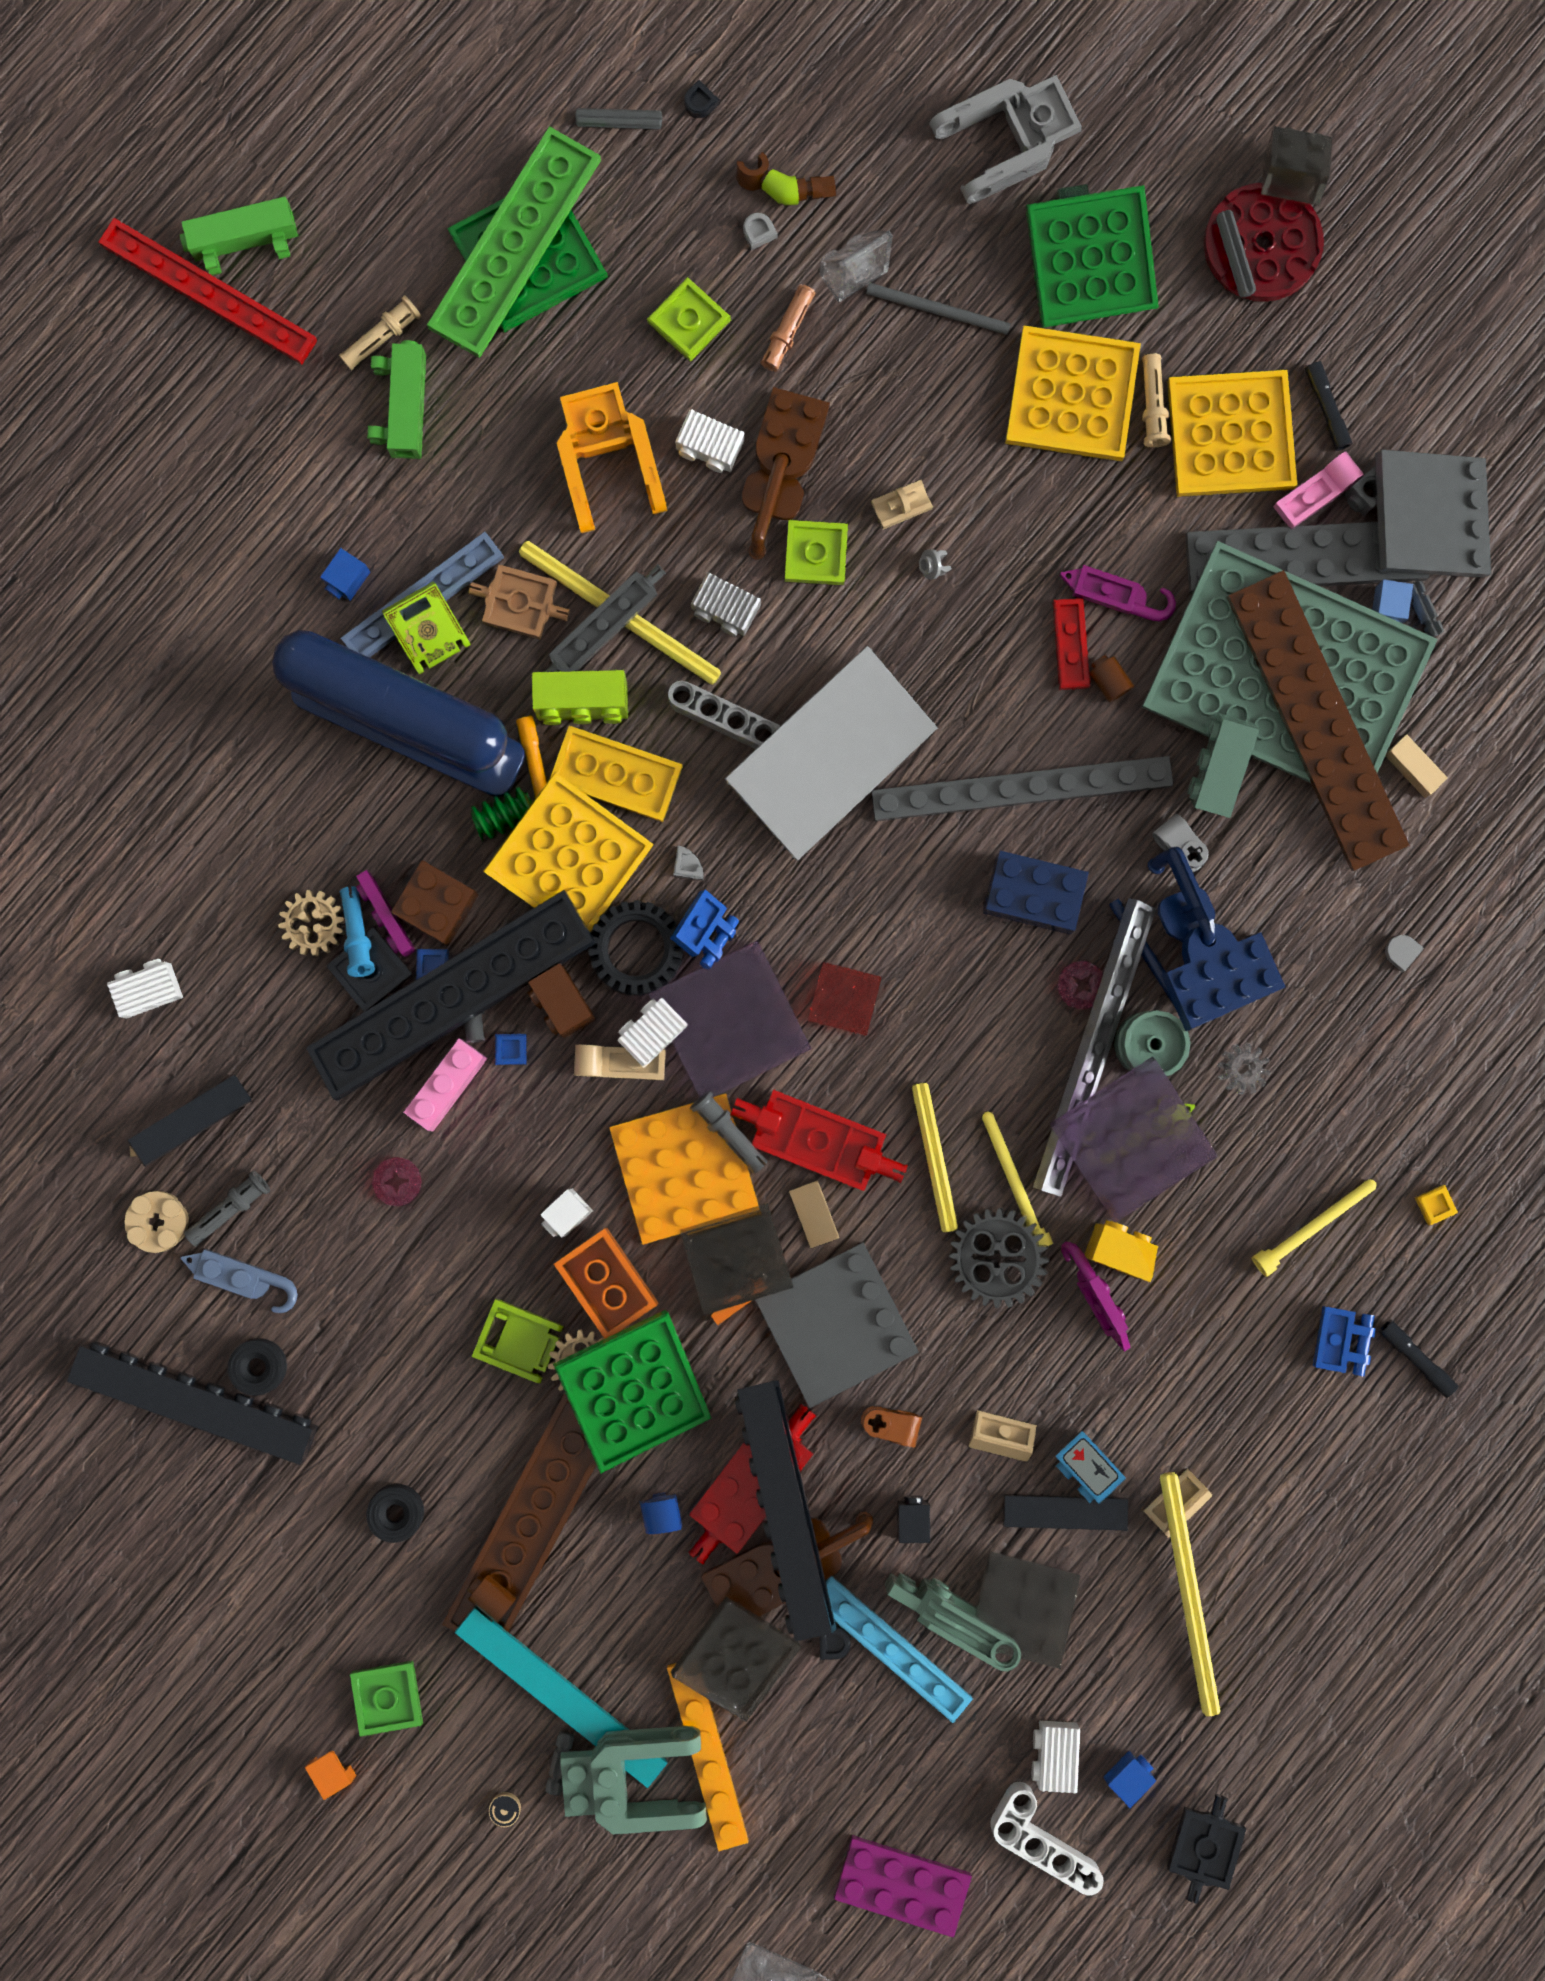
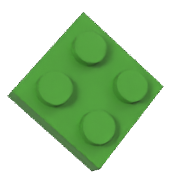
M413 1661L362 1669L350 1673L360 1737L417 1727L423 1724Z

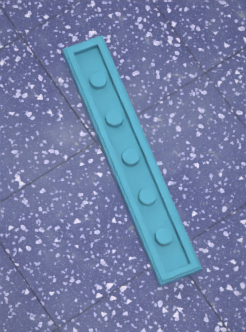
M833 1576L828 1578L826 1585L835 1622L954 1723L973 1700L972 1696Z

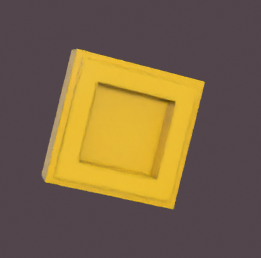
M1445 1185L1438 1186L1415 1197L1427 1225H1433L1458 1213Z

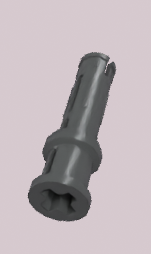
M710 1090L692 1104L690 1109L693 1112L697 1111L708 1124L707 1128L709 1131L717 1132L753 1174L757 1173L768 1161L730 1120L731 1113L728 1110H723L712 1098L713 1093Z
M251 1171L248 1179L237 1188L232 1187L229 1189L226 1199L188 1230H185V1237L193 1246L197 1247L237 1212L250 1209V1204L263 1193L268 1194L270 1187L256 1171Z

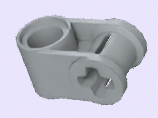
M1178 814L1173 815L1152 833L1154 840L1164 851L1176 846L1182 849L1192 872L1199 870L1208 859L1209 854L1206 845L1202 843L1188 823ZM1197 853L1198 857L1196 859L1188 860L1187 856L1189 854Z

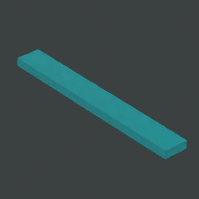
M476 1606L456 1628L455 1634L594 1746H597V1742L607 1731L629 1730ZM665 1758L625 1760V1770L648 1788L668 1763Z

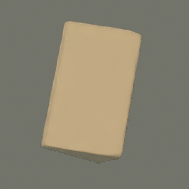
M1407 734L1389 749L1385 755L1424 798L1434 793L1448 778Z
M818 1180L789 1191L810 1248L839 1238Z
M977 1410L969 1447L1021 1461H1028L1033 1453L1037 1425Z
M1188 1468L1178 1477L1186 1521L1212 1497L1210 1491ZM1161 1493L1144 1512L1169 1538L1170 1531L1163 1493Z

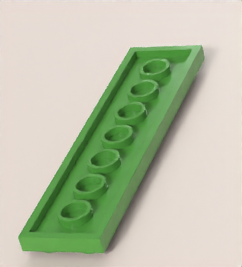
M549 126L428 322L429 330L474 356L481 357L601 162L599 154Z

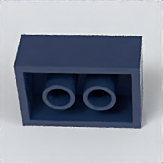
M999 851L996 855L983 914L1065 934H1072L1076 930L1089 872Z

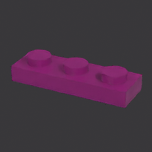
M367 870L357 875L356 877L360 884L356 888L365 902L371 901L375 908L371 912L372 916L380 928L385 925L390 934L386 939L394 953L396 954L400 951L403 956L407 957L416 952L397 916L391 913L392 908L373 875Z

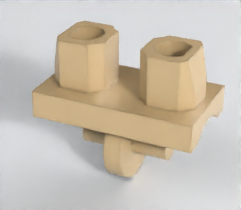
M922 480L905 487H900L871 501L883 530L933 508Z

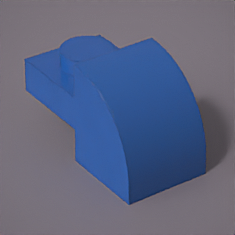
M665 1492L654 1494L652 1499L640 1501L646 1534H661L681 1530L682 1521L676 1494L666 1496Z

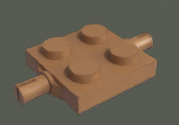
M498 565L495 578L489 587L474 582L470 584L469 595L485 598L486 608L482 619L483 624L541 640L544 626L550 617L568 621L570 609L553 604V596L557 586L556 580Z

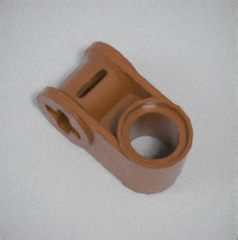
M870 1406L863 1411L861 1424L870 1436L903 1446L916 1447L922 1416L879 1406ZM876 1414H879V1418L883 1423L877 1424L876 1428L873 1429V1426L868 1421L869 1419H875Z

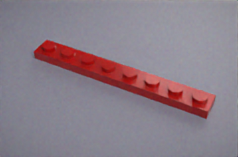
M113 218L98 241L104 249L301 365L317 342L316 337L116 218Z

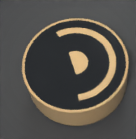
M509 1792L496 1795L489 1806L490 1819L500 1827L513 1825L521 1812L519 1799Z

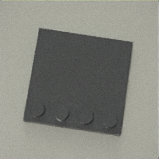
M1380 450L1376 452L1380 571L1481 578L1491 575L1486 458Z
M864 1242L755 1298L809 1408L919 1353Z

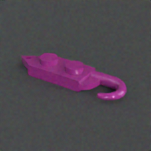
M1083 565L1080 569L1061 572L1059 575L1073 591L1072 596L1083 598L1084 600L1128 615L1133 614L1150 621L1160 622L1172 616L1176 609L1175 597L1166 588H1161L1160 592L1166 596L1168 604L1165 609L1159 611L1145 606L1146 592L1139 583Z
M1064 1242L1061 1245L1064 1259L1067 1262L1071 1261V1255L1079 1269L1077 1272L1079 1280L1077 1285L1106 1336H1111L1125 1352L1131 1347L1126 1333L1129 1328L1125 1323L1126 1318L1123 1311L1115 1305L1109 1295L1110 1288L1099 1275L1095 1274L1082 1250L1072 1242Z

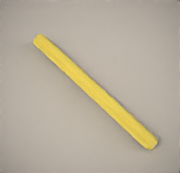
M526 541L519 550L521 557L598 608L610 596L530 541ZM638 614L625 626L709 684L713 685L719 679L721 672L718 668Z
M1168 1472L1160 1475L1201 1709L1205 1716H1215L1220 1713V1706L1178 1475L1175 1472Z

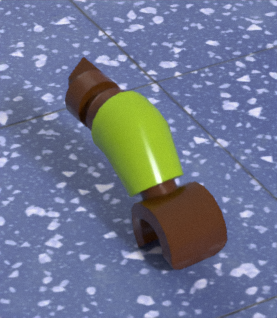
M763 152L758 156V169L750 170L745 167L743 161H737L736 179L738 184L750 191L762 188L779 204L798 205L799 201L807 200L808 196H811V199L836 196L834 176L809 177V181H805L804 178L796 179V176H787L774 169L769 171V161Z

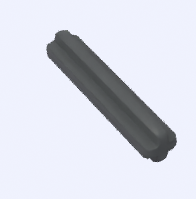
M578 108L575 113V121L578 127L660 129L662 127V112L659 110Z
M1231 210L1222 211L1216 217V221L1239 296L1247 297L1254 294L1256 286L1234 214Z

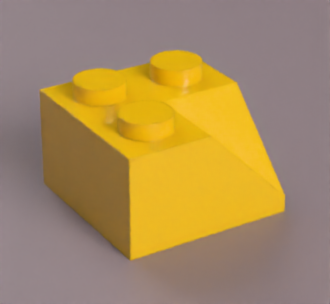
M1106 1220L1105 1224L1096 1223L1085 1251L1086 1258L1135 1278L1151 1282L1158 1249L1157 1245L1150 1243L1152 1237L1134 1231L1133 1235L1126 1233L1127 1226Z

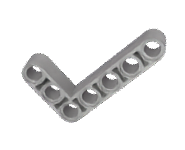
M677 681L669 688V703L674 711L754 749H757L763 743L755 737L758 730L767 729L773 734L780 727V725L689 682ZM679 691H686L690 694V699L686 703H678L674 700L675 694ZM705 704H714L717 707V712L714 715L705 716L702 714L701 708ZM738 716L745 723L741 728L733 729L728 725L730 718Z

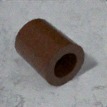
M1104 655L1091 664L1093 670L1089 674L1109 703L1117 700L1134 687L1115 656L1108 658L1107 655Z
M489 1574L484 1579L479 1575L467 1589L471 1593L468 1600L495 1623L503 1617L516 1600L514 1595Z

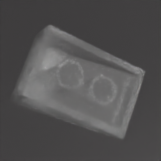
M869 231L863 236L858 234L852 237L844 248L839 251L832 250L822 258L819 274L838 303L868 285L869 282L871 283L888 272L893 238L890 231Z

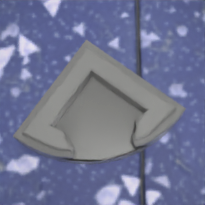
M677 846L673 876L703 881V868L699 859L689 849Z

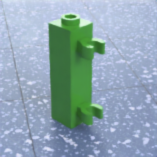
M286 196L182 221L184 233L180 234L184 251L190 252L195 262L204 260L205 268L212 276L222 273L217 256L273 243L278 258L283 259L291 257L286 239L299 237L292 208Z
M405 340L401 344L392 343L391 358L383 356L371 357V369H374V375L391 374L388 428L368 426L367 438L370 439L371 444L382 445L387 443V450L392 458L421 459L426 353L422 344Z

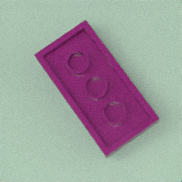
M852 1835L835 1890L834 1900L954 1938L972 1875L970 1872Z

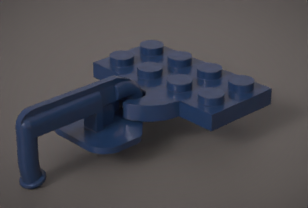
M1177 846L1171 847L1149 860L1148 869L1154 874H1161L1165 866L1169 864L1181 892L1160 901L1158 915L1166 933L1183 942L1182 957L1184 965L1162 974L1161 977L1185 1031L1285 988V984L1261 932L1238 942L1231 931L1223 925L1214 923L1215 910L1207 893L1199 888L1182 849Z

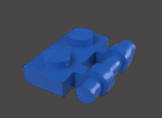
M705 889L699 891L670 939L692 957L699 955L702 950L704 957L700 961V965L709 970L714 962L720 960L723 955L722 949L726 942L731 941L736 934L735 928L739 920L735 916L729 915L725 921L722 916L727 907ZM715 929L717 936L712 942L709 937Z
M1322 1306L1313 1367L1346 1373L1347 1362L1350 1361L1354 1362L1352 1374L1365 1376L1366 1365H1370L1371 1356L1368 1353L1371 1337L1374 1338L1376 1328H1373L1375 1316L1362 1313L1361 1324L1355 1325L1356 1312ZM1352 1334L1359 1335L1356 1353L1349 1352Z

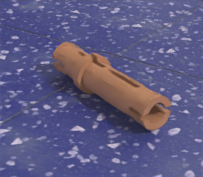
M798 285L779 327L770 337L771 343L761 360V365L764 368L777 372L787 350L792 348L794 335L815 296V291L809 286Z

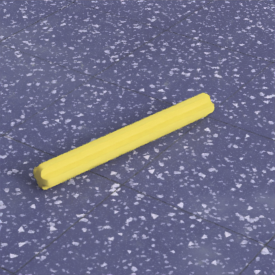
M927 1083L915 1084L912 1086L941 1230L943 1232L955 1231L958 1229L929 1085Z

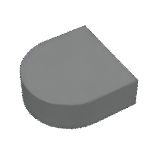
M754 213L746 218L743 225V233L751 250L778 238V233L772 221L765 214Z
M1399 935L1388 941L1385 947V954L1395 967L1404 972L1424 948L1411 937Z

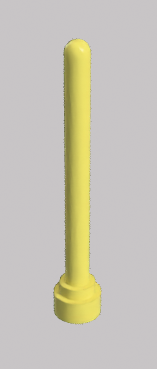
M985 1112L982 1120L1022 1216H1027L1026 1226L1028 1227L1036 1223L1037 1226L1033 1231L1034 1235L1044 1234V1237L1038 1241L1039 1245L1049 1246L1054 1244L1050 1233H1046L1044 1227L1040 1228L994 1115L991 1112Z
M1372 1179L1366 1180L1273 1250L1259 1251L1252 1257L1255 1266L1265 1277H1268L1277 1270L1276 1266L1280 1264V1259L1376 1189V1182Z

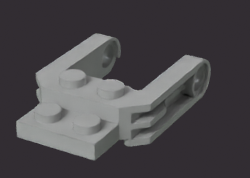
M1057 75L1030 88L1026 87L1022 82L1008 79L938 113L931 119L929 125L936 139H944L1001 111L1006 113V120L1022 153L986 170L984 175L970 181L965 186L962 185L960 189L968 204L976 203L1047 169L1054 150V144L1081 132L1082 126Z

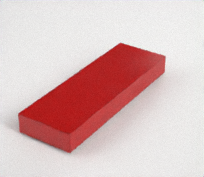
M1083 598L1053 600L1059 690L1089 688L1090 676Z

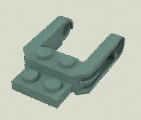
M890 1573L885 1582L888 1596L920 1614L917 1621L926 1628L1000 1671H1010L1017 1667L1021 1660V1651L1016 1641L1012 1638L1010 1629L1004 1622L949 1591V1586L936 1578H933L932 1581L923 1578L919 1587H916V1582L902 1573L897 1577ZM1010 1646L1012 1647L1013 1656L1009 1661L1001 1662L996 1659L995 1654L1007 1651Z
M693 1726L607 1731L597 1742V1746L593 1750L561 1752L560 1762L565 1817L595 1815L596 1822L611 1834L684 1830L703 1826L707 1821L705 1802H678V1799L627 1803L625 1760L696 1754L701 1750L700 1730Z

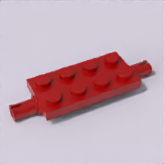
M776 1090L772 1091L767 1106H763V1108L743 1101L738 1097L735 1101V1106L746 1111L743 1112L733 1108L730 1116L756 1125L757 1132L752 1142L756 1149L862 1191H865L871 1174H880L900 1184L903 1180L904 1175L894 1172L893 1169L905 1173L908 1165L882 1156L883 1152H880L887 1134Z
M803 1404L799 1405L797 1411L788 1421L800 1472L814 1455L800 1442L802 1440L800 1436L812 1420L816 1418V1415L809 1411L804 1419L801 1420L808 1410ZM745 1442L689 1514L704 1527L705 1532L688 1553L694 1558L703 1548V1552L696 1559L703 1565L719 1543H724L738 1554L766 1518L765 1509L760 1508L757 1500L756 1490L760 1489L757 1476L753 1477L750 1470L749 1459L753 1458L750 1445L746 1446Z

